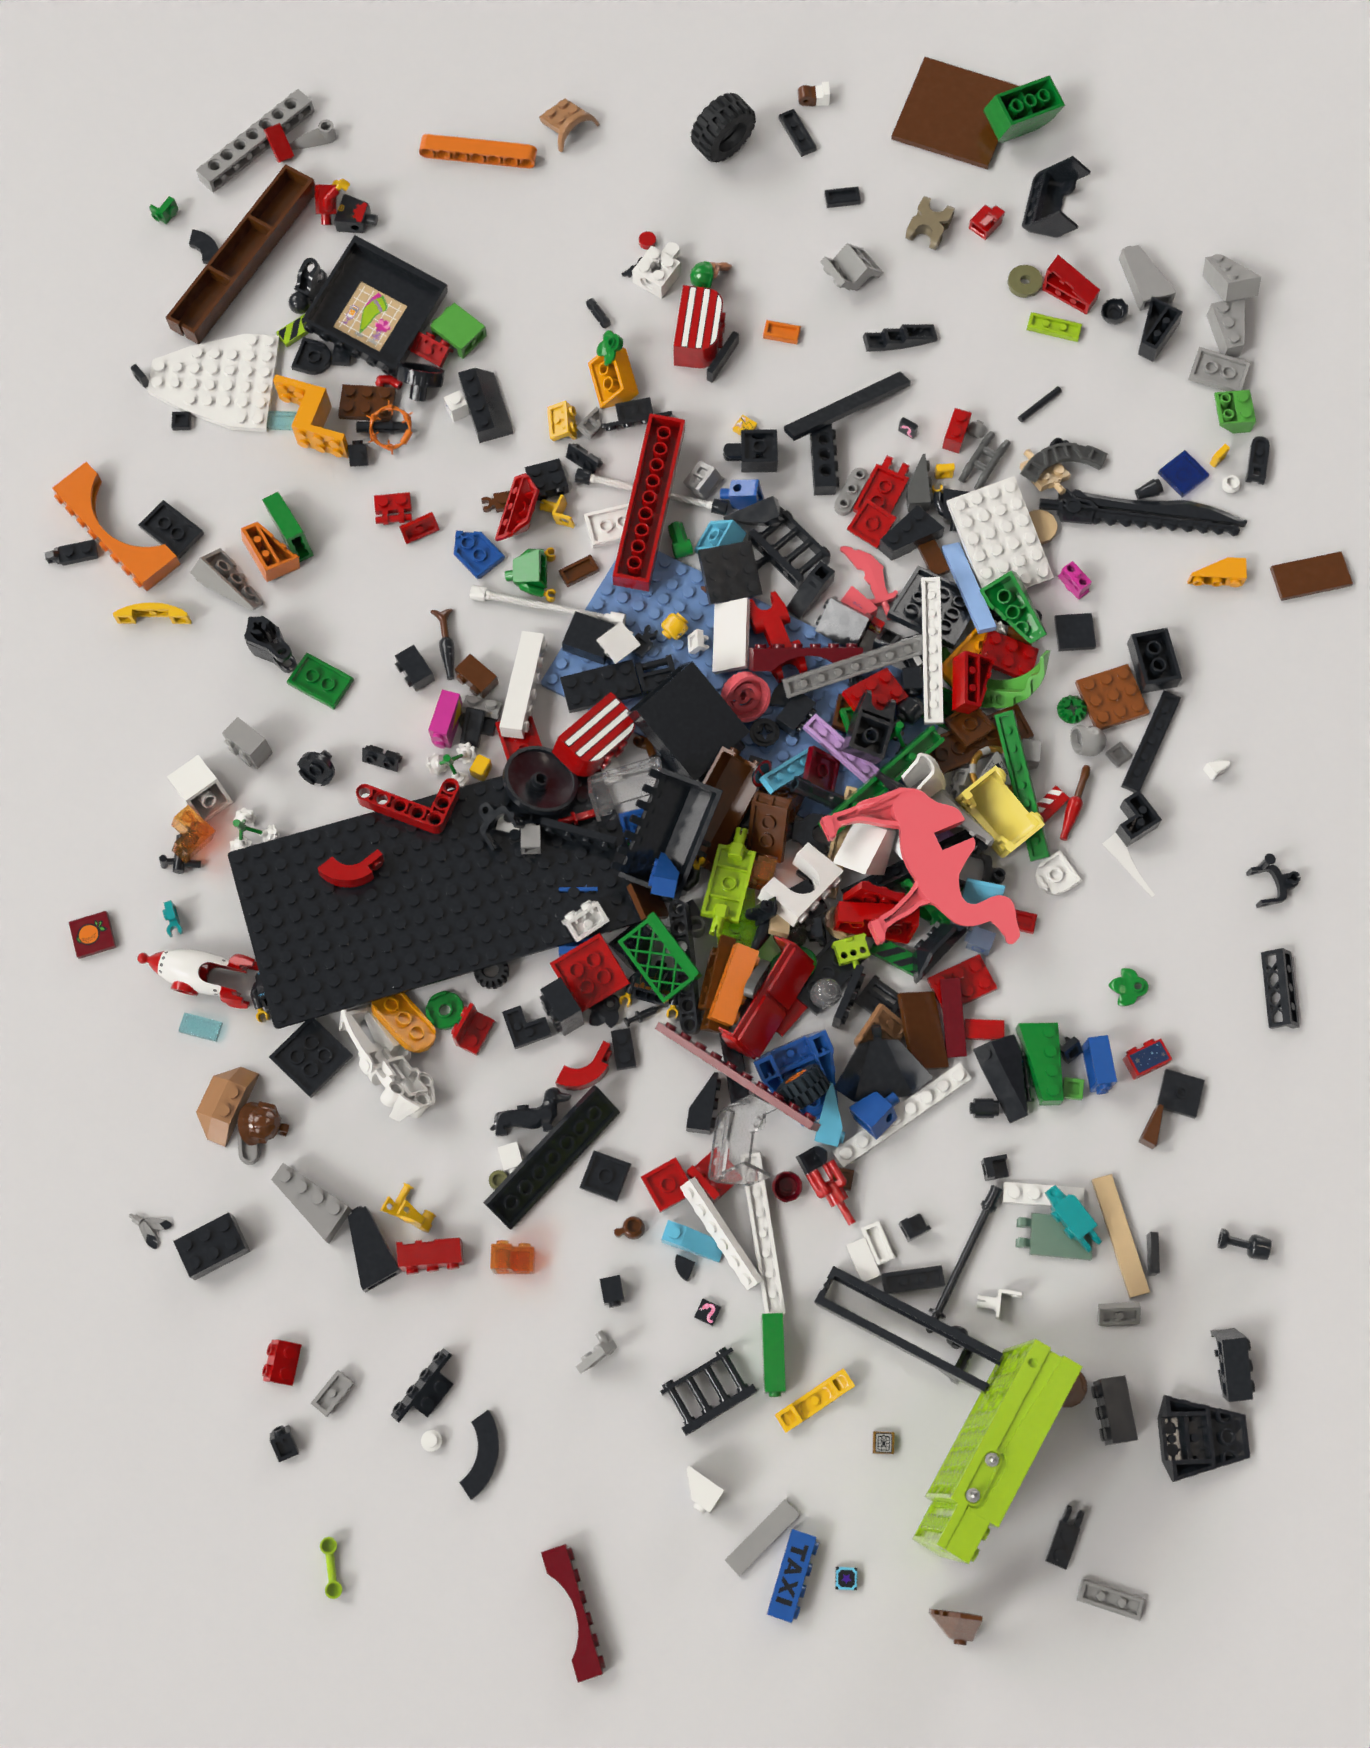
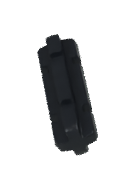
M590 298L587 300L586 306L591 310L596 320L600 322L602 328L606 329L611 325L610 320L607 316L605 317L606 314L595 299Z

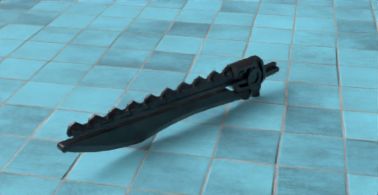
M1065 488L1066 492L1062 495L1058 493L1057 500L1040 498L1039 509L1055 510L1060 521L1068 523H1093L1095 525L1099 524L1100 521H1104L1109 526H1112L1119 522L1124 527L1135 524L1139 528H1145L1146 525H1150L1158 530L1165 526L1171 531L1177 530V528H1182L1186 532L1197 529L1204 534L1208 530H1212L1217 535L1228 532L1232 536H1237L1240 532L1239 527H1245L1247 524V520H1242L1223 510L1186 500H1129L1085 493L1077 489L1071 492Z

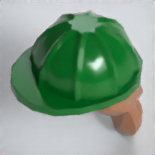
M699 262L691 269V283L695 287L711 288L712 281L718 276L719 271H728L732 268V265L726 262Z

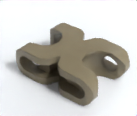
M924 196L918 205L917 215L912 217L907 227L905 238L913 241L917 235L926 234L930 238L929 248L937 250L942 241L943 232L948 229L952 221L955 208L948 205L943 211L934 212L930 208L931 198Z

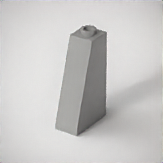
M1139 245L1123 248L1119 261L1139 311L1149 309L1152 296L1167 304L1173 303L1176 295L1175 289Z

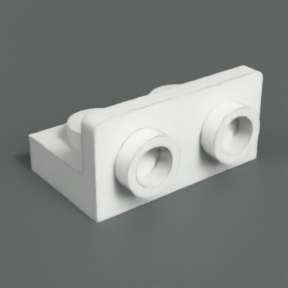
M591 900L584 902L580 905L581 909L576 912L573 910L564 916L566 919L561 921L563 925L567 926L576 942H579L610 921L598 901L591 902Z

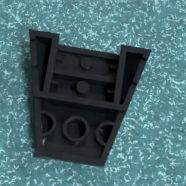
M1163 1395L1157 1417L1161 1460L1172 1482L1250 1458L1245 1414Z

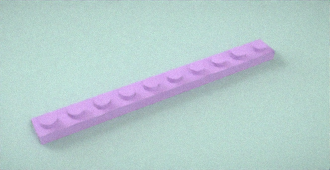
M817 714L803 726L802 729L863 783L880 770L872 762L843 752L842 748L845 739ZM947 830L935 836L938 842L954 834Z

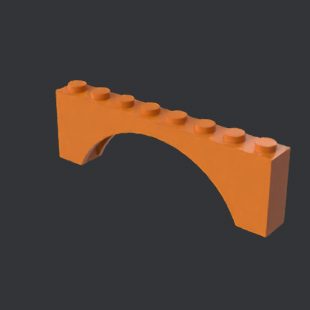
M85 462L52 488L56 494L54 498L60 505L63 503L66 505V511L71 516L75 515L77 517L76 521L82 528L86 527L88 529L87 532L92 539L95 540L97 538L100 541L98 543L105 552L109 551L111 553L110 557L116 564L120 563L122 565L121 569L127 576L131 574L134 577L132 580L139 588L143 587L148 591L181 564L177 556L165 544L154 547L128 545L110 536L100 526L96 515V498L102 481L98 473Z

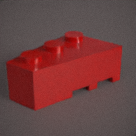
M461 1238L434 1239V1241L429 1242L418 1240L415 1243L404 1245L403 1242H396L398 1267L403 1272H406L407 1275L418 1274L419 1270L427 1269V1272H436L441 1267L453 1270L458 1269L459 1265H464Z

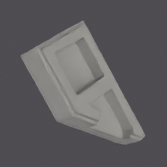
M595 407L576 427L589 440L601 428L598 407Z

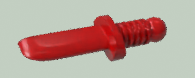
M597 808L577 814L571 812V816L558 819L557 821L567 824L574 823L576 826L579 825L578 821L595 817L599 812Z

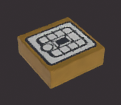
M873 1431V1453L894 1454V1432Z

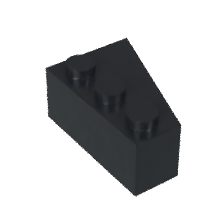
M1152 296L1138 355L1154 362L1179 326L1183 311Z
M917 505L880 539L879 550L893 561L912 552L913 549L918 548L921 544L941 539L944 527Z
M1235 1328L1210 1331L1211 1337L1216 1338L1218 1350H1214L1215 1357H1219L1220 1370H1218L1223 1398L1228 1402L1253 1400L1255 1384L1251 1380L1253 1364L1251 1359H1249L1248 1351H1251L1249 1339Z

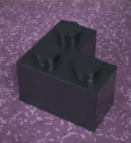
M1140 790L1125 798L1120 805V809L1128 820L1119 825L1116 833L1126 847L1156 829L1161 823L1162 819Z

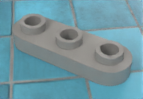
M855 468L851 472L835 501L834 509L837 514L846 516L851 513L868 481L869 475L865 469Z

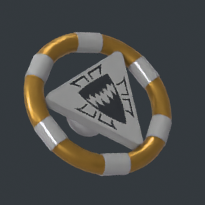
M986 746L979 749L969 764V776L972 784L996 765L1006 773L1005 784L1010 786L1009 789L1013 793L1009 773L1000 756L1001 754L1005 757L1003 748L1000 746ZM994 753L977 778V762L984 755Z

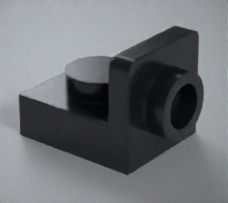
M283 1425L278 1426L270 1433V1443L279 1462L299 1454L291 1434L290 1425L285 1427Z

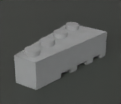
M282 1163L271 1179L329 1244L352 1209L284 1163Z

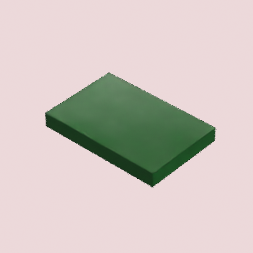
M306 652L287 680V684L334 710L353 683L354 678Z

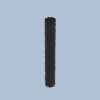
M1059 386L1054 388L1018 416V420L1020 422L1025 421L1062 392Z

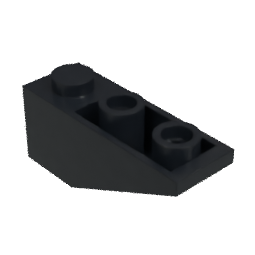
M820 561L809 573L787 605V610L801 620L832 584L835 571Z
M718 1072L713 1073L689 1107L686 1125L687 1132L710 1135V1130L715 1129L716 1118L712 1116L713 1110L718 1108L719 1098H715L716 1090L720 1091L721 1079H718Z

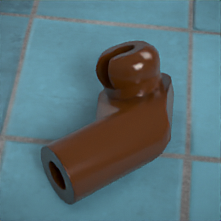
M634 737L633 744L638 748L646 750L649 758H652L657 753L647 737Z

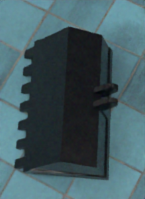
M650 768L648 775L656 779L653 787L648 784L643 785L642 791L650 794L648 801L645 802L638 799L635 804L644 810L641 818L633 814L630 816L629 821L636 824L637 828L635 833L629 830L624 831L623 837L631 840L629 848L621 845L618 846L617 853L624 855V860L622 864L612 861L610 867L619 871L617 876L652 889V886H648L650 874L652 873L655 858L659 859L660 853L663 852L679 871L674 899L679 900L696 856L698 855L705 859L707 857L705 852L699 851L701 844L705 847H711L712 843L704 840V837L723 790L661 768L660 771Z

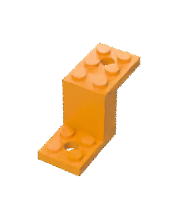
M275 374L273 382L279 398L283 402H292L299 405L291 425L297 443L303 448L309 447L321 453L327 452L339 458H348V443L345 434L323 428L332 408L326 388Z

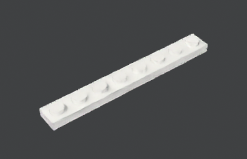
M940 577L921 578L924 725L943 724Z
M958 1063L896 1106L894 1110L897 1119L877 1140L863 1129L831 1153L842 1168L847 1167L972 1079L962 1064Z
M760 1152L740 1155L758 1273L763 1279L760 1282L764 1312L786 1314Z

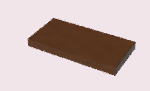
M1342 551L1273 565L1270 568L1281 601L1350 587L1353 584Z
M934 991L897 994L907 1049L926 1070L948 1068L949 1064Z

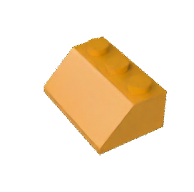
M625 348L616 351L615 359L608 366L604 365V356L597 355L588 362L600 408L613 407L616 403L630 401L639 394Z

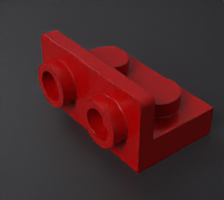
M427 331L425 334L419 332L410 351L442 368L449 352H454L453 349L449 348L451 344L442 339L440 342L436 341V336Z

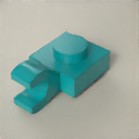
M171 900L163 902L165 907L162 910L164 918L170 922L166 929L167 934L173 937L172 930L175 928L178 929L180 934H183L176 906Z

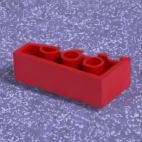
M839 901L834 910L833 930L855 935L865 933L866 937L873 938L868 928L869 922L879 919L881 915L892 910L897 904ZM920 907L906 918L890 926L886 931L885 940L908 944L919 926Z

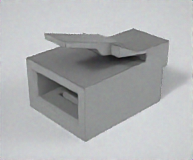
M699 460L683 483L687 488L694 491L693 493L696 497L705 501L710 493L717 489L716 486L725 478L719 474L716 468Z

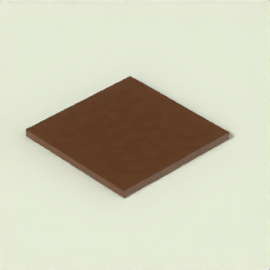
M924 57L891 139L988 170L999 141L983 110L995 95L1016 88L1018 85Z

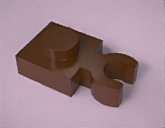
M510 491L493 493L494 498L492 499L489 497L481 498L482 504H489L488 506H483V512H490L494 508H496V513L503 512Z

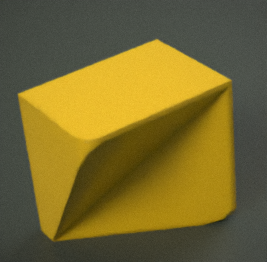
M478 754L469 769L471 776L480 781H485L492 769L491 760Z

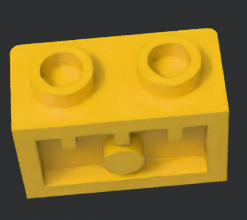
M563 401L547 407L550 439L556 441L567 436L573 440L577 439L578 429H576V409L574 406H571L567 401Z

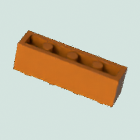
M740 943L733 945L707 1019L728 1027L738 1022L740 1017L738 1010L740 1005H743L746 1000V996H743L744 987L752 974L753 968L759 964L760 957H758L760 951Z

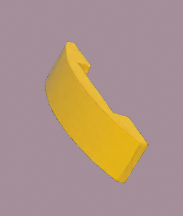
M138 603L113 612V616L118 624H136L137 617H169L173 624H191V619L187 612L163 603Z
M843 1368L776 1413L775 1417L787 1433L855 1387V1385Z

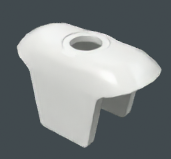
M926 753L917 754L916 760L901 776L907 788H911L922 781L917 789L924 792L930 798L940 790H945L946 780L936 760Z

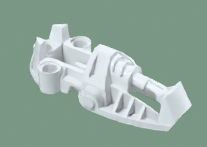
M364 1004L341 1011L339 1031H348L359 1050L360 1068L369 1077L371 1083L375 1086L382 1083L386 1088L381 1094L380 1099L384 1105L393 1107L389 1117L399 1122L409 1115L414 1118L421 1117L425 1110L435 1103L434 1080L431 1075L420 1072L417 1067L412 1069L408 1063L411 1059V1051L406 1050L373 1015L369 1005ZM364 1019L376 1043H372L361 1029L360 1023Z

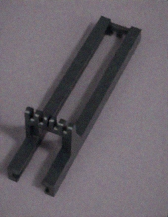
M835 1266L832 1267L827 1277V1282L823 1284V1289L820 1290L814 1301L818 1307L938 1369L953 1383L958 1385L959 1381L986 1394L990 1384L964 1370L969 1364V1359L973 1356L972 1353L998 1366L1001 1365L1004 1359L1003 1353ZM833 1280L962 1346L963 1351L956 1365L954 1366L824 1298Z

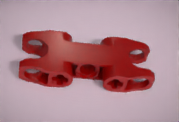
M776 591L770 593L772 607L768 610L759 609L754 600L750 599V624L755 635L764 632L769 647H773V644H785V647H792V644L795 643L801 644L799 639L790 642L784 625L791 623L785 603L780 599ZM805 656L787 660L773 671H770L778 683H781L784 678L781 668L786 664L796 666L799 673L807 672Z

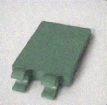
M1032 1213L1031 1219L1026 1217H1019L1017 1219L1016 1227L1031 1228L1030 1239L1023 1237L1016 1239V1247L1030 1248L1029 1255L1092 1260V1250L1088 1253L1078 1240L1070 1239L1064 1232L1065 1227L1061 1222L1057 1223L1052 1215ZM1087 1233L1083 1237L1092 1248V1238Z

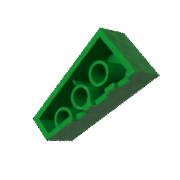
M1018 1023L1015 1030L1019 1036L1022 1052L1027 1057V1067L1030 1069L1032 1083L1040 1106L1060 1105L1064 1098L1058 1023Z

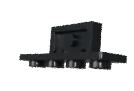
M650 397L616 403L615 408L618 421L602 424L601 428H606V431L616 430V426L620 425L627 428L634 426L636 422H641V425L647 424L649 414H653ZM672 411L657 413V415L671 416Z
M444 1348L434 1355L433 1362L420 1373L418 1381L408 1388L403 1400L394 1406L391 1416L397 1422L403 1419L412 1406L428 1418L454 1385L440 1373V1370L452 1356Z

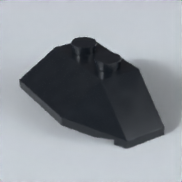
M942 923L938 928L935 926L931 928L926 934L929 937L925 941L921 939L914 946L916 951L912 954L913 977L916 984L971 926Z

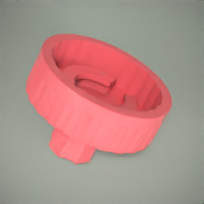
M746 671L734 674L729 678L720 694L744 723L758 719L768 708L771 698L768 684L755 673Z

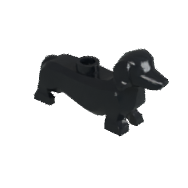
M556 1087L549 1088L545 1091L544 1100L540 1107L529 1108V1105H518L517 1110L497 1112L494 1116V1124L490 1127V1130H495L496 1136H508V1131L505 1129L513 1126L527 1129H538L543 1126L544 1132H550L554 1128L552 1122L558 1115L557 1104L569 1101L572 1096L561 1093Z

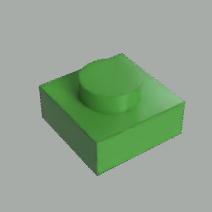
M1064 1077L1063 1098L1082 1100L1084 1079Z

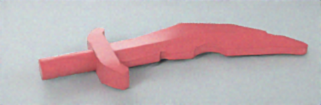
M840 547V551L847 556L857 570L864 571V579L871 585L870 588L874 595V599L868 600L877 607L882 606L887 617L890 610L889 603L894 601L898 591L895 590L893 593L888 594L884 582V566L869 553L859 549L853 550L852 547Z

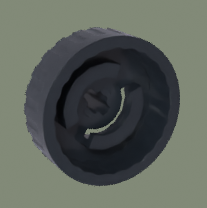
M401 362L398 364L397 379L411 384L410 399L426 401L427 387H442L445 371L431 365Z

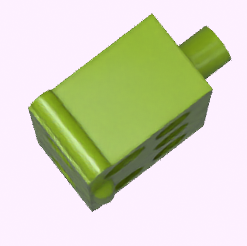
M865 933L833 942L831 947L835 951L839 966L852 963L855 969L860 960L871 956L865 939Z

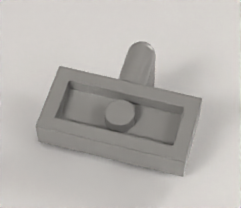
M602 1330L595 1334L600 1341L593 1348L595 1351L593 1353L590 1351L582 1356V1362L576 1366L580 1373L595 1366L617 1348L613 1340L609 1342Z

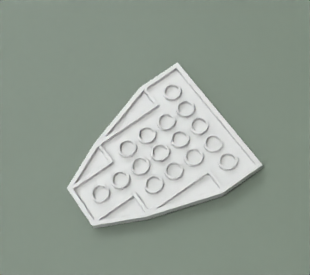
M241 334L189 346L153 359L147 391L153 397L181 412L189 411L192 416L227 429L267 432L280 337L277 335Z

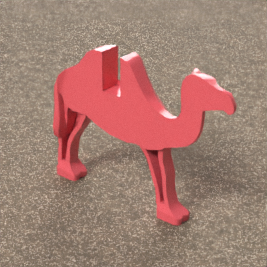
M899 787L880 796L863 800L857 803L856 806L836 812L832 816L822 817L820 820V825L829 842L836 838L839 828L850 824L863 823L899 830L901 855L906 868L915 882L911 890L892 910L881 915L879 919L869 922L868 928L876 945H881L885 942L886 931L890 926L906 918L917 908L926 905L935 906L948 919L960 926H977L991 921L1005 936V941L1008 944H1014L1020 937V931L1017 924L1015 907L1010 898L996 895L980 903L970 904L961 895L959 875L975 848L974 837L942 850L935 836L961 825L965 821L962 813L953 806L934 801L924 792L915 788Z

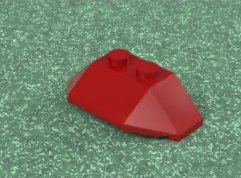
M526 473L514 477L496 533V541L526 532L530 527L531 517L535 511L540 490Z

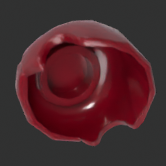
M784 1171L777 1174L774 1178L772 1191L776 1198L787 1203L799 1197L802 1191V1181L797 1174L791 1171Z

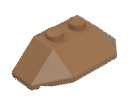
M238 1067L212 1077L196 1111L207 1140L224 1147L227 1146L238 1122L240 1110L247 1103L260 1074L243 1067Z

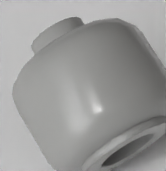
M979 420L971 422L967 429V433L970 436L978 439L983 438L986 432V426Z

